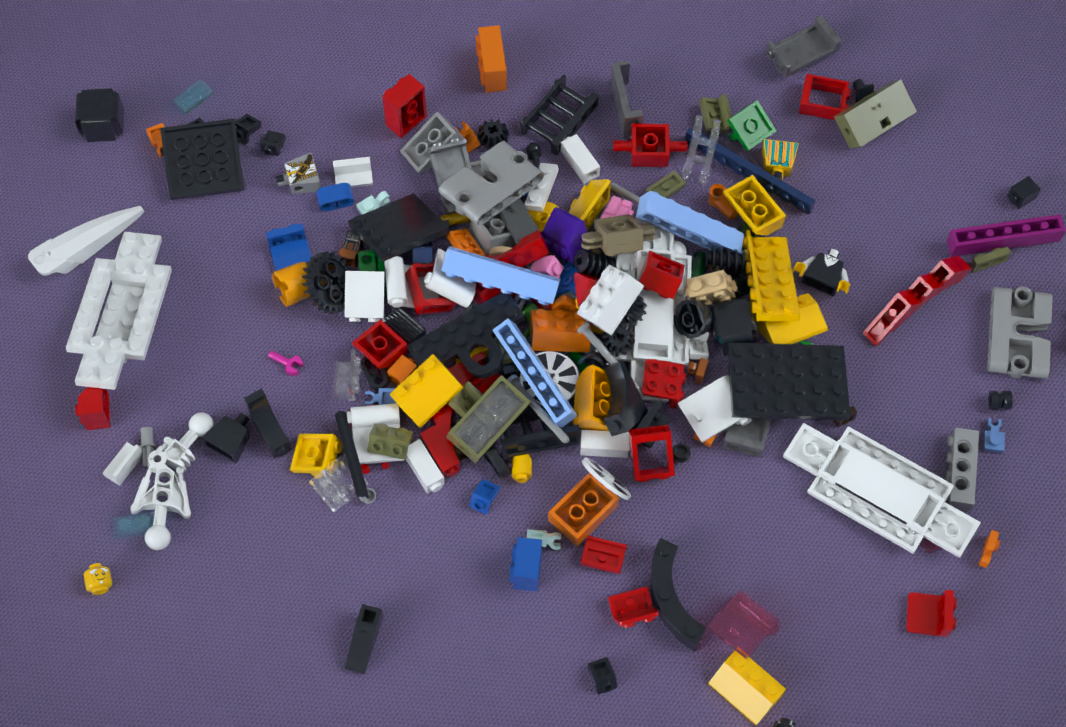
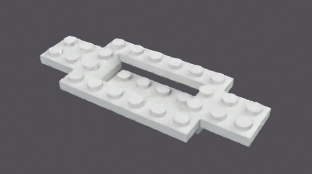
M635 217V220L640 225L648 224V222ZM655 226L654 232L655 239L643 241V250L636 251L635 253H620L615 256L616 268L629 274L634 279L635 268H637V281L649 250L685 265L683 280L674 299L663 298L653 291L641 290L638 296L644 299V303L647 305L644 311L647 314L642 316L643 321L638 320L637 326L635 325L633 349L631 351L627 350L625 356L621 352H619L618 357L615 356V351L611 353L617 361L630 362V375L641 388L645 361L647 359L684 364V367L689 365V339L677 332L674 326L673 315L676 314L677 309L675 308L681 301L690 300L686 296L685 286H687L686 279L691 278L692 256L675 254V251H673L674 234ZM633 325L629 326L628 332L633 331ZM617 337L615 338V341H616V340H618L619 342L622 341V339L619 340ZM644 396L642 398L643 401L655 402L657 400L663 403L669 401V399Z
M124 232L115 260L96 258L66 345L67 352L83 354L75 378L76 386L115 390L123 363H126L127 359L145 360L172 272L171 266L155 264L162 242L160 235ZM110 281H112V287L96 335L92 337Z
M803 423L783 454V458L817 476L808 489V494L912 554L915 553L922 539L926 538L960 558L981 523L945 502L954 488L953 484L849 426L840 440L835 441ZM835 484H840L841 486L856 493L857 495L863 497L864 499L870 501L871 503L877 505L878 507L884 509L885 511L891 513L899 519L907 522V524L898 521L897 519L891 517L890 515L884 513L883 511L877 509L876 507L870 505L869 503L863 501L862 499L856 497L855 495L849 493L848 491L840 488Z

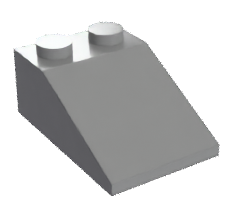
M436 112L400 152L415 170L421 174L432 168L428 151L432 148L433 144L443 142L444 145L450 143L452 139L460 138L464 140L465 138L448 119L439 112Z
M499 213L481 226L476 225L471 220L468 231L485 255H488L489 250L493 247H512L516 245Z

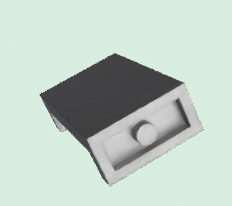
M820 15L815 18L813 25L775 44L772 41L768 42L766 55L774 62L778 72L782 73L786 78L838 52L842 40L825 18Z
M629 61L612 63L610 79L623 138L631 137L632 123L642 124L643 121L642 110H630L625 85L629 83Z
M452 139L450 143L444 145L443 142L435 143L429 149L428 154L438 189L444 181L464 167L472 170L466 149V139ZM440 194L445 214L457 213L455 205Z
M751 418L752 421L745 426L741 424L736 425L735 423L728 427L723 448L761 458L771 418Z

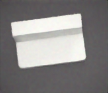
M370 157L333 161L336 184L349 183L351 188L373 185Z
M126 442L105 469L103 475L120 486L142 458L141 447L137 444L133 446Z

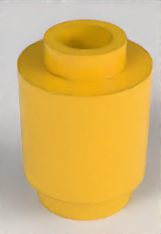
M530 454L514 456L512 459V478L518 483H525L532 478V459Z

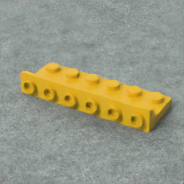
M746 230L742 248H745L746 274H749L748 287H751L750 300L754 301L752 302V313L756 314V321H799L800 311L786 237H751L750 230Z

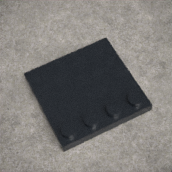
M234 119L160 128L170 200L245 190Z
M414 193L348 220L349 227L382 262L450 233L449 227Z

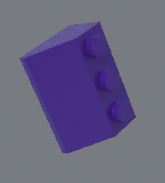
M555 207L542 231L543 238L549 251L574 264V255L579 249H584L582 248L581 235L587 233L585 223L582 219Z

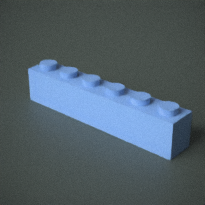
M649 191L640 197L637 218L706 249L708 247V250H710L711 246H715L716 252L719 247H722L723 253L727 248H730L731 254L734 249L738 250V255L741 253L744 233L736 228L726 226L718 220H713L703 213L693 211L690 207L682 206L674 200L667 199L654 191Z
M451 246L447 248L441 270L446 272V276L452 278L460 276L469 283L477 281L483 283L482 286L486 288H500L501 292L506 294L514 292L520 294L519 297L523 299H538V303L544 305L554 303L561 280L560 278Z
M506 319L494 328L493 332L555 424L564 427L575 419L578 415L516 324L510 319Z

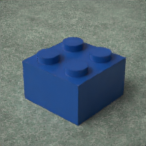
M517 537V544L512 546V563L510 565V582H513V589L538 591L542 539Z

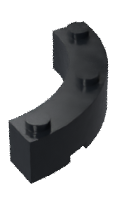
M660 538L655 548L650 572V589L653 603L659 611V617L663 624L675 635V638L686 647L696 651L704 636L706 627L696 621L684 609L676 595L672 580V566L677 555L678 546Z

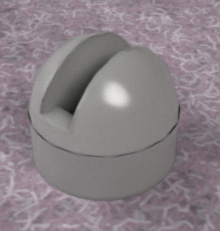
M367 487V495L369 497H359V499L364 503L371 504L376 499V491L373 488Z

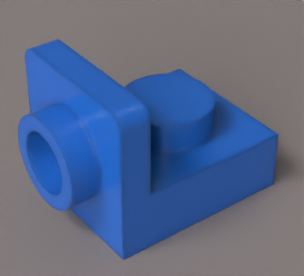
M482 479L472 493L469 506L481 513L487 514L491 503L500 491V486Z

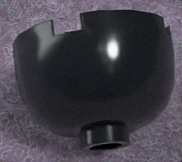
M691 299L681 301L675 309L677 311L673 315V321L680 335L691 339L700 337L708 332L712 325V313L704 302Z

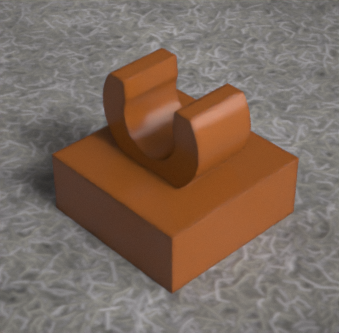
M701 358L699 365L695 362H689L687 374L695 376L694 383L702 385L708 364L707 359Z

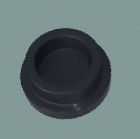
M680 443L673 446L674 461L684 463L689 460L691 451L687 445Z

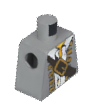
M312 152L284 164L286 174L276 176L278 187L289 184L292 194L316 192L321 188Z

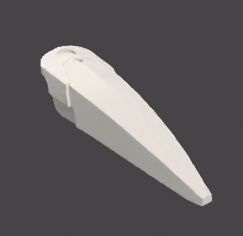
M137 206L86 222L34 248L28 254V259L41 275L46 276L55 272L67 274L112 241L144 213V210L141 206Z

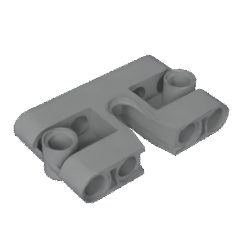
M501 141L480 156L482 160L480 168L492 183L476 172L464 167L444 181L439 188V193L455 205L458 214L466 215L478 226L485 224L537 186L544 178V173L527 160V155L524 152L516 151L505 141Z
M1024 286L1016 290L993 287L990 308L988 372L1009 374L1016 379L1023 376L1048 378L1051 341L1033 335L1020 334L1017 331L1048 330V324L1052 323V293L1031 292L1029 288Z

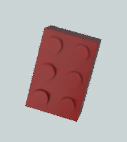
M410 74L400 78L396 85L391 89H387L382 95L386 126L400 138H403L427 117L425 86Z

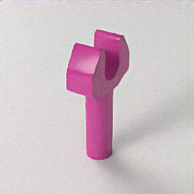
M272 350L268 355L269 358L285 365L286 373L290 376L299 375L298 370L292 368L293 365L296 364L304 367L301 358L297 355L288 359Z

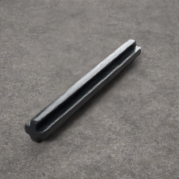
M340 410L335 414L337 427L356 496L363 498L368 494L367 486L347 420V414L345 411Z

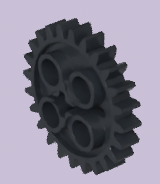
M326 251L315 254V256L310 257L311 261L306 262L308 267L303 268L304 272L307 273L302 276L306 280L302 285L307 286V290L304 293L310 294L308 300L313 299L312 306L318 305V311L324 310V313L330 312V314L341 312L345 309V271H349L351 266H345L346 259L341 260V255L335 256V252L329 253Z

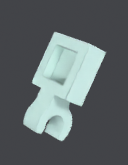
M386 191L381 192L376 199L371 195L356 204L357 209L361 214H365L390 202L389 195Z
M527 529V538L542 539V547H546V544H548L554 550L560 549L561 543H555L554 540H561V533H547V530Z

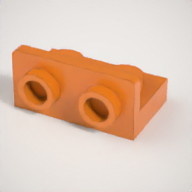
M467 228L450 231L447 234L446 238L454 248L486 256Z

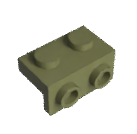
M722 94L718 99L702 97L699 100V105L706 132L725 134L731 127L727 120L732 117L727 95Z
M470 382L462 385L464 388L448 403L461 417L483 395Z
M374 424L369 434L367 451L405 460L413 432L405 428L389 427L386 424Z

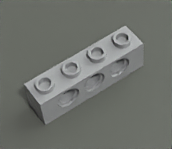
M955 427L953 433L949 434L947 445L950 446V452L947 453L946 464H949V470H946L945 480L953 484L954 488L948 496L946 503L958 510L971 511L975 504L979 431ZM958 448L964 449L966 453H961ZM957 466L962 467L965 471H959ZM955 485H961L964 490L957 489Z

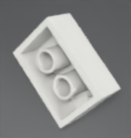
M608 265L602 272L596 285L592 287L586 300L580 305L577 314L592 325L612 335L644 285L629 274Z

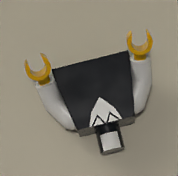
M830 249L827 255L818 253L816 257L812 256L803 262H796L792 271H797L800 273L799 276H803L801 283L834 297L839 290H843L846 292L845 294H848L850 283L847 271L843 268L844 262L838 260L840 253L837 250Z

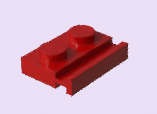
M587 535L580 565L620 574L627 545Z

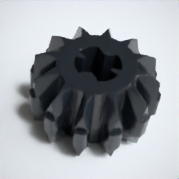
M491 118L490 122L484 120L483 125H480L478 138L481 145H486V148L489 149L501 141L507 143L509 130L506 128L505 123H500L499 119L493 122Z
M637 296L620 323L626 326H637L638 320L643 321L642 316L647 314L644 311L647 305L641 296Z
M619 323L612 335L604 331L605 335L602 336V341L605 342L603 345L609 348L608 351L610 353L615 351L616 357L619 356V352L625 356L627 350L631 351L633 349L632 344L635 343V339L632 338L634 332H628L629 326H625L624 329L621 328V323ZM617 337L619 340L622 339V341H621V342H619L618 340L615 341V338Z

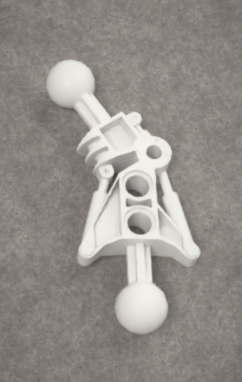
M204 412L196 413L189 420L188 432L179 442L176 439L173 440L165 437L164 444L149 454L148 471L141 481L130 508L132 514H137L142 510H155L153 526L145 534V542L151 549L162 550L170 543L171 534L165 527L167 511L179 513L185 519H189L191 516L183 473L186 471L185 466L190 467V461H195L194 455L188 448L198 437H204L214 427L213 419L209 414ZM168 466L176 469V475L175 472L171 470ZM151 473H156L154 486L147 491L151 481L149 479ZM161 477H168L170 481L162 483L159 479ZM159 496H166L167 501L159 502L157 498Z

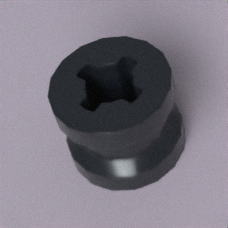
M593 347L590 351L591 355L587 356L585 363L587 366L595 365L603 369L604 363L607 360Z

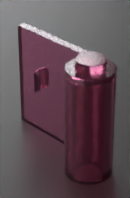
M740 590L707 628L747 659L766 636L768 637L770 634L774 636L781 626L779 625L780 620Z

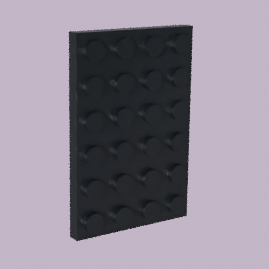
M728 343L732 417L813 420L850 419L844 346Z

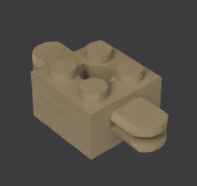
M630 214L594 219V232L581 235L582 248L587 250L601 248L608 256H617L620 253H635L636 251L643 250V241L655 239V226L649 223L640 225Z

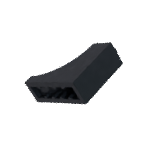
M623 360L609 364L604 368L610 384L611 403L609 411L603 420L612 437L628 432L648 412Z
M262 388L244 397L251 420L273 458L286 455L291 450L289 440L279 425Z

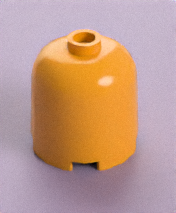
M306 262L295 263L276 270L272 274L274 286L276 289L280 288L282 296L279 297L286 307L294 305L310 296L309 293H304L307 290V286L302 285L306 282L302 278L303 275L307 274L303 270V268L308 267Z

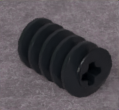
M711 246L709 251L707 247L704 267L707 269L709 264H711L712 270H715L718 265L720 271L726 267L728 273L732 268H734L735 274L738 273L739 269L743 272L745 250H742L740 255H738L737 249H734L731 254L730 248H727L723 253L722 247H719L717 252L715 246Z
M579 249L574 255V265L580 274L583 273L600 279L602 272L608 265L616 268V259L595 252L592 253L584 249Z

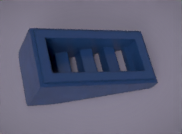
M419 246L414 248L413 262L431 263L434 247Z

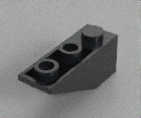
M362 604L347 656L346 670L365 675L384 617L382 609Z

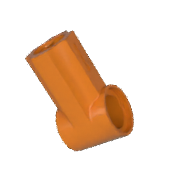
M714 184L709 190L708 203L712 207H716L728 221L735 219L739 213L722 194L726 188L721 184Z

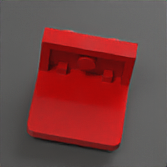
M647 359L645 361L641 393L645 396L669 399V408L676 409L678 403L684 397V391H681L682 385L685 384L686 373H683L684 364Z
M648 586L607 596L612 618L623 628L632 627L635 625V622L642 620L643 622H650L655 620L656 616H659V611L652 606Z
M945 590L941 596L915 592L909 593L907 598L906 630L909 633L948 637L952 630L956 628V618L953 617V610H956L957 598H954V590Z

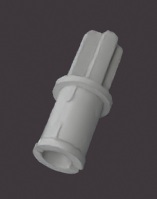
M143 427L140 429V447L142 449L143 466L148 467L149 454L154 451L156 446L153 444V428Z

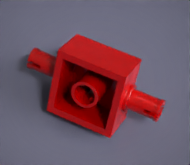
M632 123L630 141L613 140V152L629 151L631 153V167H668L670 152L687 153V141H671L669 139V124Z

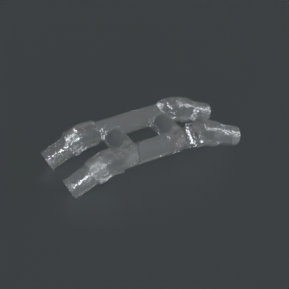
M697 115L681 178L684 181H688L693 168V162L704 164L698 184L705 186L719 138L721 121L717 119L713 121L710 139L700 137L703 116ZM698 144L708 146L706 157L695 155Z

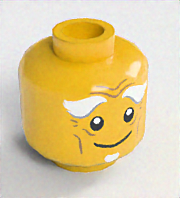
M101 563L90 565L89 569L83 573L86 590L92 592V595L107 593L112 586L110 569L102 566Z

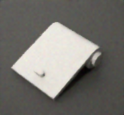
M438 248L432 273L428 272L424 279L425 287L467 308L475 295L476 281L475 283H469L460 276L456 278L446 276V272L441 271L446 252Z
M398 256L384 261L388 304L395 308H414L405 273L411 265H404L403 258ZM418 277L424 299L439 298L438 293L425 287V277Z
M728 375L719 378L678 403L701 443L735 423L736 425L741 424L745 426L752 421L751 418L732 417L730 380Z
M397 403L350 407V411H347L348 423H352L353 440L360 464L404 460L367 451L369 434L374 424H386L389 427L400 428L399 406Z

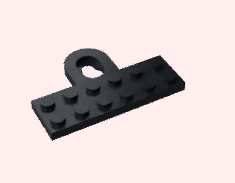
M501 292L407 345V349L418 367L434 354L444 365L459 358L471 376L488 378L495 375L503 365V355L493 339L497 337L493 329L506 319H510L518 325L525 321L526 318L512 296ZM484 347L488 349L489 362L486 365H480L470 357L475 348Z

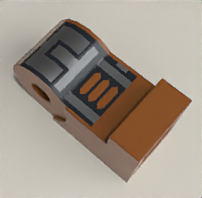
M348 230L345 242L338 255H341V260H352H346L345 266L350 265L356 268L359 259L358 251H361L363 241L351 230Z

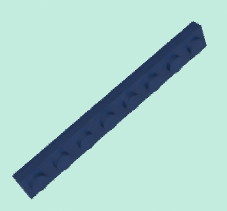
M691 127L687 130L685 141H687L690 147L697 148L704 155L718 160L721 165L730 167L738 175H743L747 178L753 175L767 192L776 194L784 202L796 206L798 210L808 214L813 210L815 204L813 198Z

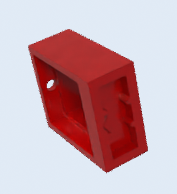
M806 74L798 113L835 120L834 116L849 106V104H845L846 100L850 99L851 89H848L849 81ZM811 89L841 94L839 108L808 103Z
M435 262L429 264L414 263L405 273L417 315L451 312L457 305V303L444 296L442 298L424 299L418 277H426L428 272L432 273Z
M660 425L630 429L628 433L631 466L635 481L648 482L650 479L656 478L665 480L675 476L672 438L669 426ZM665 440L667 467L639 470L637 443Z

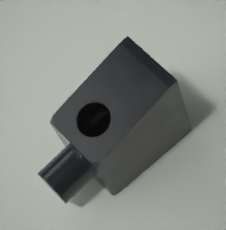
M239 413L235 420L224 416L204 435L205 445L237 463L250 438V433L245 427L249 418L243 413Z

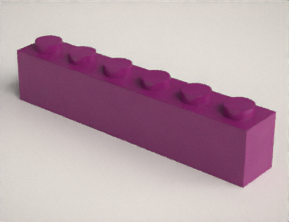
M1061 214L952 229L946 241L950 255L954 257L989 252L996 248L1008 247L1010 249L1059 242L1066 229Z

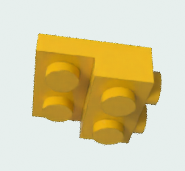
M299 434L290 470L293 473H311L314 477H332L333 471L335 472L338 468L336 458L337 453L342 451V443L334 434Z

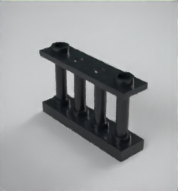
M563 74L560 79L554 81L552 88L532 112L522 119L520 123L521 134L525 135L529 129L550 141L551 153L557 156L561 151V142L566 137H572L597 108L599 95L592 92L589 97H583L566 86V76ZM560 92H563L581 103V107L578 110H574L557 100L556 97ZM552 104L570 115L571 119L564 123L545 110ZM539 117H542L561 130L557 135H552L536 125L535 122Z
M528 405L512 423H521L524 435L513 437L509 426L504 432L505 439H500L502 457L504 459L581 444L579 426H571L569 422L561 428L569 437L568 443H563L542 419L541 423L544 431L532 433L529 421L541 418ZM541 406L544 409V411L549 415L545 407ZM495 422V428L501 427L497 422Z

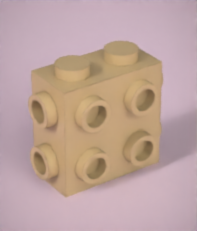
M724 270L686 279L685 293L687 298L702 301L708 307L717 302L736 298L735 280L732 281L731 276L727 275Z

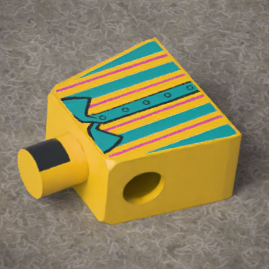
M764 139L761 150L764 171L782 181L783 176L789 177L799 143Z

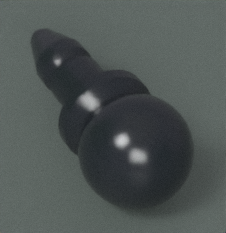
M533 142L528 144L526 152L529 159L533 161V165L539 168L541 148L539 144Z

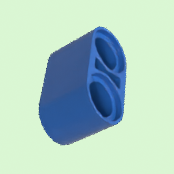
M349 183L330 185L316 191L319 207L322 211L345 208L354 203Z

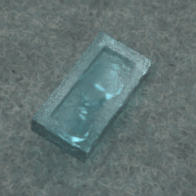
M200 79L174 98L173 103L186 115L213 95V91Z
M154 512L114 518L116 539L145 535L146 531L153 526Z

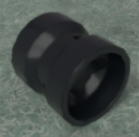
M990 391L988 394L989 409L998 410L1003 408L1004 410H1011L1013 405L1011 391H1003L1002 393Z

